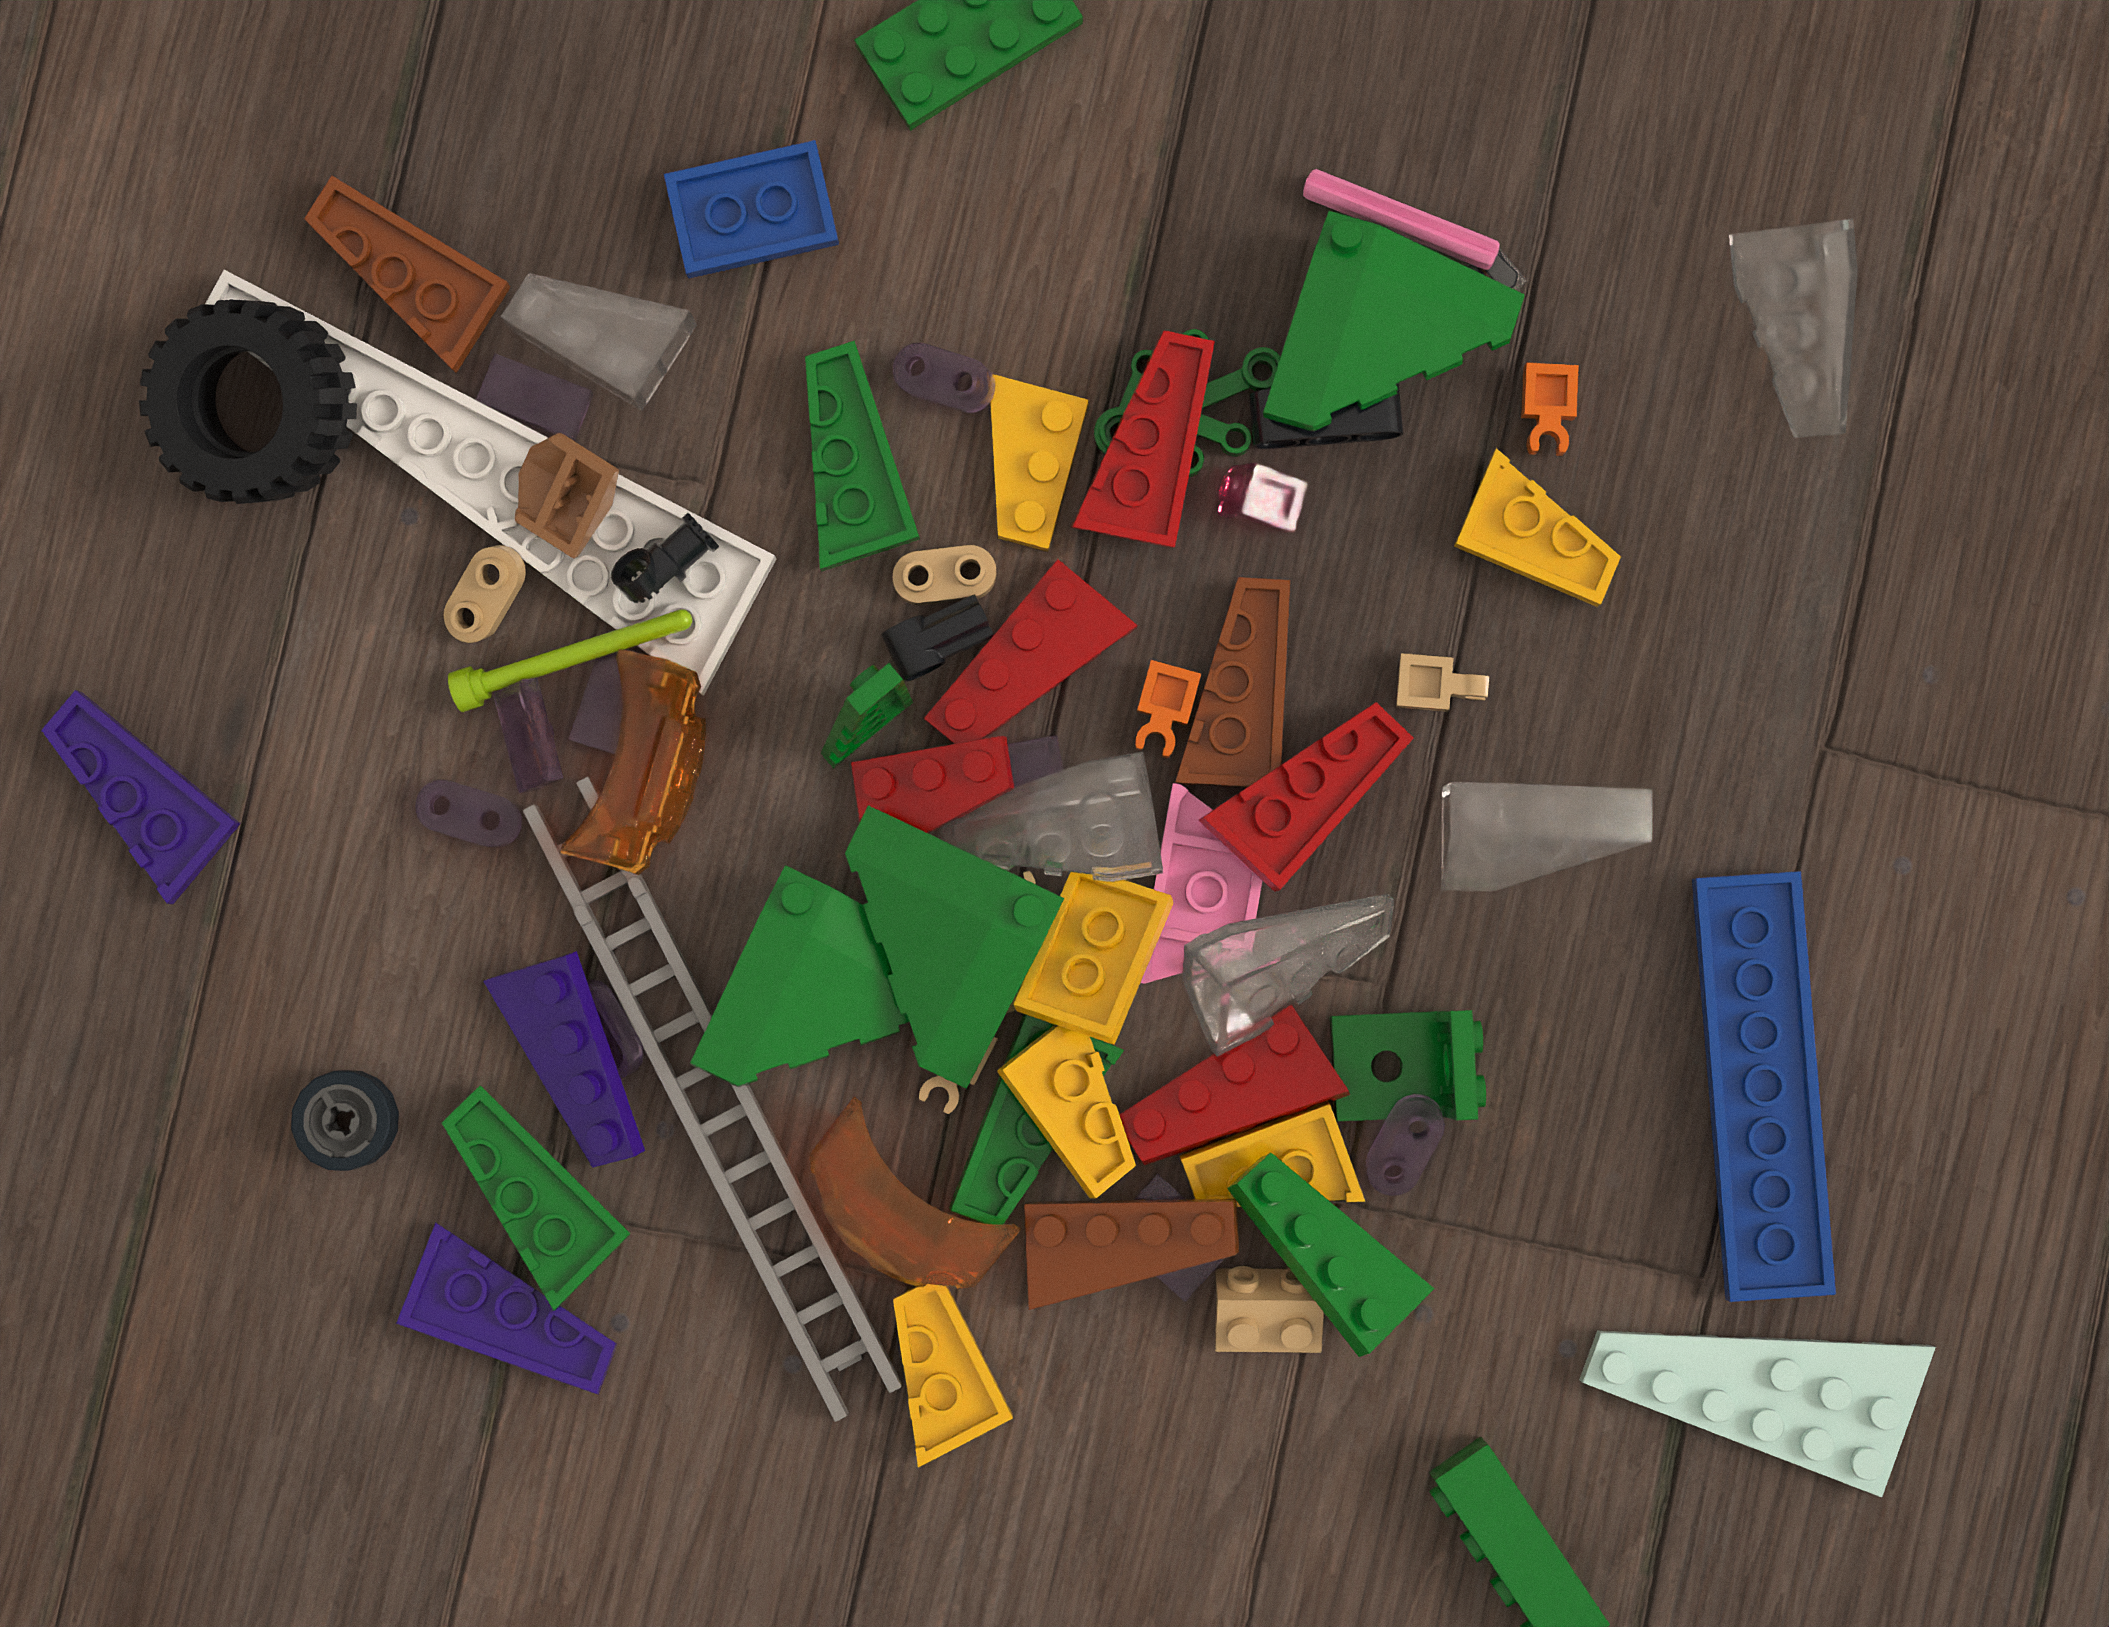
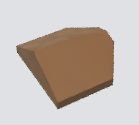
M561 432L530 447L519 471L518 508L515 511V522L575 559L580 555L612 507L619 469Z

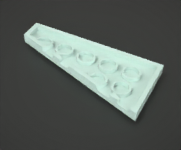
M1597 1331L1579 1380L1587 1385L1882 1497L1936 1347L1923 1344L1899 1345L1876 1342L1853 1343L1807 1339L1736 1338L1713 1335L1689 1336L1644 1332Z

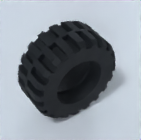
M233 299L217 300L215 305L201 304L188 310V319L176 318L165 328V334L169 339L167 341H155L148 353V357L153 359L154 363L152 369H142L140 385L147 387V400H139L140 416H148L151 425L150 429L145 430V435L150 447L160 446L163 454L159 456V462L168 473L182 472L179 478L180 484L193 492L205 491L204 493L208 499L219 502L235 501L236 504L292 498L295 492H306L320 484V474H331L340 463L339 457L334 454L337 449H348L353 436L352 432L345 429L347 419H356L357 403H349L348 389H354L356 386L352 372H342L339 363L345 361L346 356L340 346L324 342L328 337V331L317 321H304V313L290 306H277L275 302ZM246 351L257 354L270 366L278 379L283 397V412L279 427L270 442L257 452H248L242 449L227 435L220 423L216 409V389L223 370L234 357Z

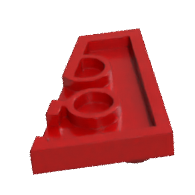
M1005 736L851 762L859 820H861L869 805L928 834L1014 789L1007 738Z

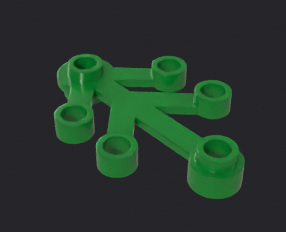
M1190 329L1183 333L1184 335L1208 339L1207 335L1198 329ZM1259 347L1250 351L1246 355L1241 369L1207 383L1202 409L1248 389H1252L1255 392L1271 389L1281 358L1280 355L1267 347ZM1141 350L1134 355L1131 361L1132 375L1120 406L1105 411L1095 424L1094 439L1097 447L1103 454H1105L1112 439L1110 431L1118 426L1142 375L1137 370L1136 365L1142 359H1149L1152 350ZM1258 364L1266 365L1271 371V377L1264 381L1257 380L1252 374L1253 367ZM1203 414L1200 416L1197 436L1220 444L1222 451L1232 457H1238L1247 452L1252 437L1245 425L1241 423L1226 424ZM1233 431L1240 432L1245 438V444L1240 448L1230 447L1226 442L1228 433ZM1196 445L1193 454L1196 455L1198 464L1190 469L1189 477L1197 475L1204 463L1203 452Z

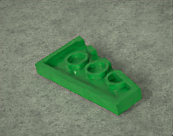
M855 340L805 356L821 572L920 540Z
M890 663L881 670L874 664L864 670L850 683L849 686L853 689V693L845 699L821 751V755L833 769L913 703L903 679Z
M1023 1014L1004 1064L1055 1024ZM1090 1037L1095 1052H1099L1105 1070L1102 1071L1104 1077L1111 1065L1116 1063L1124 1049ZM1001 1076L998 1078L949 1205V1209L955 1213L998 1229L1003 1226L1039 1174L1038 1170L1053 1150V1147Z
M481 1085L442 1122V1125L522 1259L555 1311L630 1236V1232Z
M1272 1153L1257 1160L1227 1188L1358 1357L1370 1354L1435 1289Z

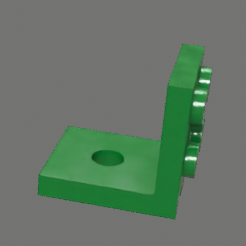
M1472 1010L1330 1016L1332 1066L1350 1093L1349 1096L1334 1100L1335 1119L1337 1122L1445 1117L1456 1121L1478 1120V1107L1486 1106V1084L1484 1075H1476L1475 1053L1483 1052V1029L1481 1021H1473ZM1382 1051L1393 1052L1400 1061L1398 1075L1388 1082L1378 1080L1373 1075L1371 1069L1373 1058Z

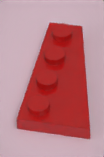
M1165 330L1161 332L1071 528L1167 548H1175L1215 341Z
M1376 702L1198 819V821L1274 892L1279 891L1414 737Z

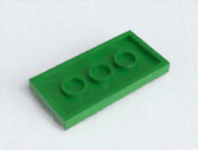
M917 0L854 39L861 56L911 131L1083 24V16L1073 0Z

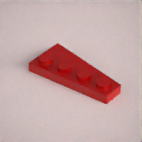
M1057 559L924 717V720L953 744L985 739L1034 701L1057 687L1059 683L1097 658L1107 648L1137 629L1138 625Z
M1289 1005L1119 1115L1128 1141L1142 1163L1147 1165L1209 1144L1210 1140L1234 1132L1238 1134L1253 1129L1257 1124L1283 1115L1287 1117L1305 1111L1307 1107L1330 1099L1334 1101L1349 1096L1350 1093L1293 1006Z

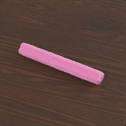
M1318 169L1312 170L1305 182L1303 196L1308 200L1351 217L1379 224L1416 243L1484 270L1491 268L1499 252L1500 244L1497 240Z

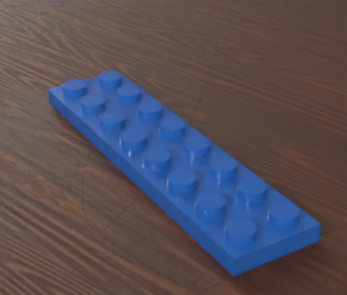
M1801 871L1692 879L1725 1300L1736 1302L1836 1295Z

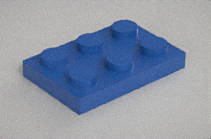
M816 140L664 174L688 279L839 245Z

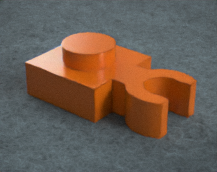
M1526 363L1524 365L1521 418L1536 419V426L1527 438L1526 445L1529 454L1535 455L1539 451V438L1542 435H1550L1555 439L1556 456H1563L1567 451L1569 435L1567 430L1561 425V420L1573 421L1577 417L1579 365Z
M1151 660L1137 708L1138 713L1149 715L1151 718L1150 722L1142 726L1137 733L1135 739L1136 750L1142 751L1147 736L1159 734L1165 741L1162 757H1170L1175 747V735L1171 730L1172 722L1187 726L1201 673Z

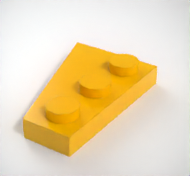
M989 373L998 539L1048 552L1089 400Z
M1496 448L1485 470L1454 547L1593 606H1600L1621 556L1574 515L1570 516L1546 495V491L1534 480L1530 481Z
M1054 1025L999 1068L997 1072L1088 1197L1097 1198L1133 1169L1136 1164L1117 1106L1112 1104L1102 1071L1105 1070L1099 1052H1095L1090 1036Z
M1328 1101L1307 1107L1305 1111L1287 1117L1283 1116L1253 1129L1179 1155L1195 1199H1235L1227 1188L1257 1160L1272 1153L1329 1201L1365 1202L1334 1113Z
M942 1274L894 1297L893 1303L907 1385L910 1417L914 1432L917 1464L920 1467L1013 1419V1414Z

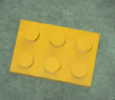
M1073 864L1060 894L1064 900L1023 980L1013 1005L1017 1012L1115 1045L1174 902L1169 894Z

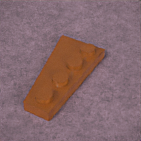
M332 175L304 218L455 373L458 372L511 288L504 279Z
M1238 577L1175 780L1176 784L1247 788L1281 765L1290 580Z
M1236 1199L1037 1201L1024 1204L1029 1310L1231 1257L1239 1253Z

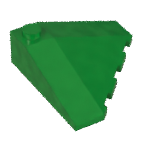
M1329 211L1311 259L1263 411V417L1314 432L1331 424L1332 417L1330 414L1355 402H1357L1361 410L1396 395L1398 391L1397 383L1419 373L1423 374L1426 381L1463 364L1462 354L1486 343L1491 351L1510 343L1525 294L1379 224Z
M868 805L845 851V856L851 873L858 872L868 903L862 905L876 944L882 942L892 974L887 975L898 1009L901 1015L907 1013L917 1042L916 1045L912 1046L918 1066L967 1089L1038 954L1064 898Z
M785 865L759 915L690 1064L736 1087H741L758 1081L757 1073L787 1063L791 1070L829 1057L828 1049L859 1039L862 1046L900 1033L899 1025L909 1022L907 1013L900 1014L887 975L892 974L882 942L877 944L875 942L863 905L838 890Z

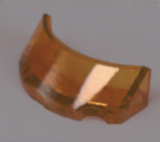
M619 649L616 660L620 675L622 710L614 760L595 805L577 830L562 843L560 853L639 875L650 867L651 854L658 843H671L688 813L703 764L706 718L697 717L695 712L696 697L701 689L697 672L668 659Z
M853 1097L809 1154L810 1169L812 1173H815L817 1186L823 1200L820 1206L827 1220L848 1248L860 1254L870 1262L873 1268L891 1278L923 1288L927 1284L956 1286L957 1289L975 1287L1021 1229L1014 1223L992 1225L960 1219L938 1210L913 1194L896 1178L878 1154L865 1124L861 1107L862 1102Z

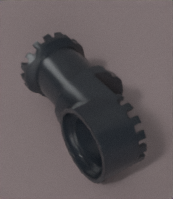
M689 513L682 517L683 524L661 544L653 543L647 550L644 548L631 550L615 563L611 572V580L629 601L644 603V598L652 599L651 593L654 592L657 595L660 592L659 590L674 576L682 582L687 577L685 572L708 550L714 552L719 548L718 544L705 530L700 533L703 530L702 526ZM640 571L642 574L632 581V577L636 578L638 576L637 572Z

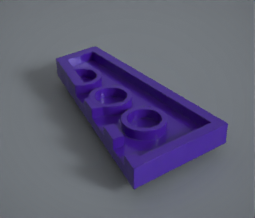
M75 690L41 730L78 782L84 785L99 805V811L107 822L113 825L130 848L128 851L139 866L147 871L157 885V891L167 904H174L241 824L83 692Z
M577 951L484 980L483 982L592 1168L632 1158L644 1152L645 1148Z
M436 1222L396 1324L598 1395L617 1347V1343L563 1307L559 1306L554 1311L545 1295Z

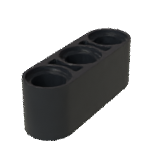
M1399 383L1396 384L1398 388L1396 395L1362 410L1357 402L1330 414L1332 417L1331 424L1314 432L1264 418L1263 411L1270 389L1253 392L1249 395L1253 447L1258 449H1279L1380 441L1400 437L1403 435Z

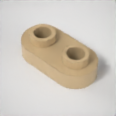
M495 545L484 548L473 556L444 609V622L453 637L462 642L473 643L490 637L498 629L521 589L526 576L523 559L514 549L504 545ZM490 564L496 566L499 570L500 576L497 582H493L488 577L487 569ZM465 608L470 609L474 614L472 626L466 624L463 620L462 613Z
M975 545L910 552L899 559L893 570V584L898 595L905 602L918 606L961 601L974 594L977 599L981 598L991 591L997 577L996 564L993 557L985 549ZM968 562L976 563L980 567V574L972 580L965 579L960 574L962 566ZM916 568H922L929 574L927 582L920 586L913 585L909 581V574Z

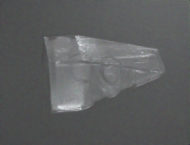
M1450 782L1442 787L1441 891L1494 892L1652 842V790L1479 782Z

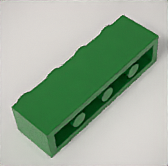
M1481 1436L1428 1472L1437 1484V1486L1429 1491L1446 1518L1456 1513L1467 1530L1459 1535L1468 1551L1477 1563L1486 1558L1497 1573L1489 1582L1507 1608L1517 1603L1528 1619L1520 1624V1627H1608L1610 1625L1495 1453Z

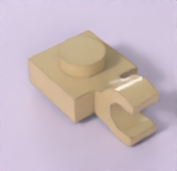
M1401 653L1396 708L1448 712L1450 696L1485 701V698L1488 697L1489 676L1452 673L1454 659L1452 657Z

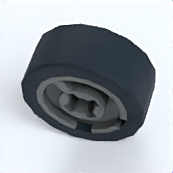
M332 1071L314 1078L300 1091L292 1108L291 1131L298 1149L310 1162L327 1170L350 1171L376 1162L390 1149L398 1132L399 1111L392 1092L380 1079L363 1071ZM341 1111L354 1112L355 1117L351 1119L350 1130H343L337 1124V1116Z

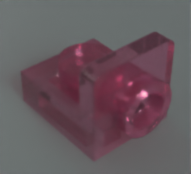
M1257 463L1231 466L1219 487V499L1221 501L1218 515L1225 518L1242 517L1282 533L1294 532L1307 482Z

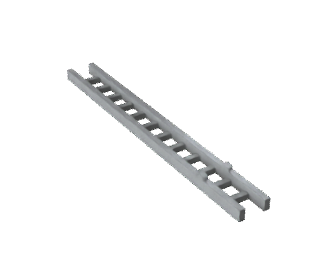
M586 777L576 783L598 825L558 845L539 806L534 804L524 809L523 812L836 1422L846 1417L849 1413L828 1373L836 1367L841 1371L862 1360L861 1354L868 1351L889 1393L901 1388L903 1384L749 1084L741 1087L732 1085L741 1104L703 1124L700 1123L684 1089L711 1076V1074L696 1067L677 1077L660 1043L697 1023H700L705 1032L713 1013L592 778ZM605 838L621 871L582 891L565 858ZM628 884L645 917L605 937L589 904ZM652 930L669 964L629 984L613 950ZM676 976L693 1010L653 1031L636 996ZM748 1116L765 1151L725 1171L708 1136ZM772 1163L789 1198L749 1218L732 1182ZM796 1210L813 1245L773 1265L756 1229ZM820 1257L837 1292L797 1312L780 1277ZM844 1304L861 1339L821 1359L804 1324Z

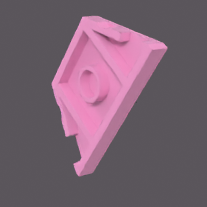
M1173 783L1154 883V890L1171 895L1174 903L1141 980L1142 984L1250 953L1262 880L1198 821V819L1213 809L1188 792V789L1184 786Z

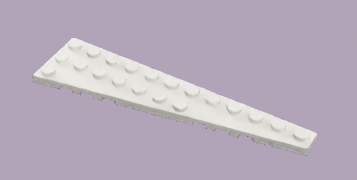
M223 270L205 304L215 305L217 300L230 299L275 302L277 306H290L303 312L305 316L304 321H317L328 331V337L324 342L326 344H338L346 356L345 361L339 363L342 372H352L356 388L348 389L349 403H357L356 419H347L346 426L504 546L514 549L525 562L614 629H621L676 610H687L692 616V624L688 629L637 646L704 696L777 559L775 555L618 474L612 507L580 555L573 559L515 522V511L518 508L519 471L530 447L548 437L240 277ZM249 352L252 356H254L256 359H258L260 362H262L264 365L270 368V366L261 357H259L257 354L253 352ZM689 513L702 526L703 530L700 533L705 530L718 544L719 548L714 552L708 550L685 571L687 577L682 582L674 576L659 590L660 592L657 595L654 592L651 593L652 599L644 598V603L629 601L611 580V572L615 563L631 550L636 548L647 550L653 543L661 544L683 524L682 517ZM638 571V572H637L638 576H637L636 578L632 577L631 580L634 581V580L637 579L642 573H641L640 571Z

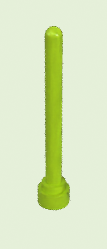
M676 610L487 672L482 668L474 670L471 666L448 674L450 693L455 705L461 712L469 711L483 706L484 700L491 698L493 691L686 630L692 624V616L687 610Z

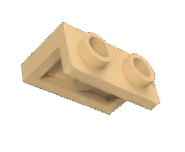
M1247 1266L1216 1269V1352L1321 1353L1324 1312L1290 1268L1253 1269Z

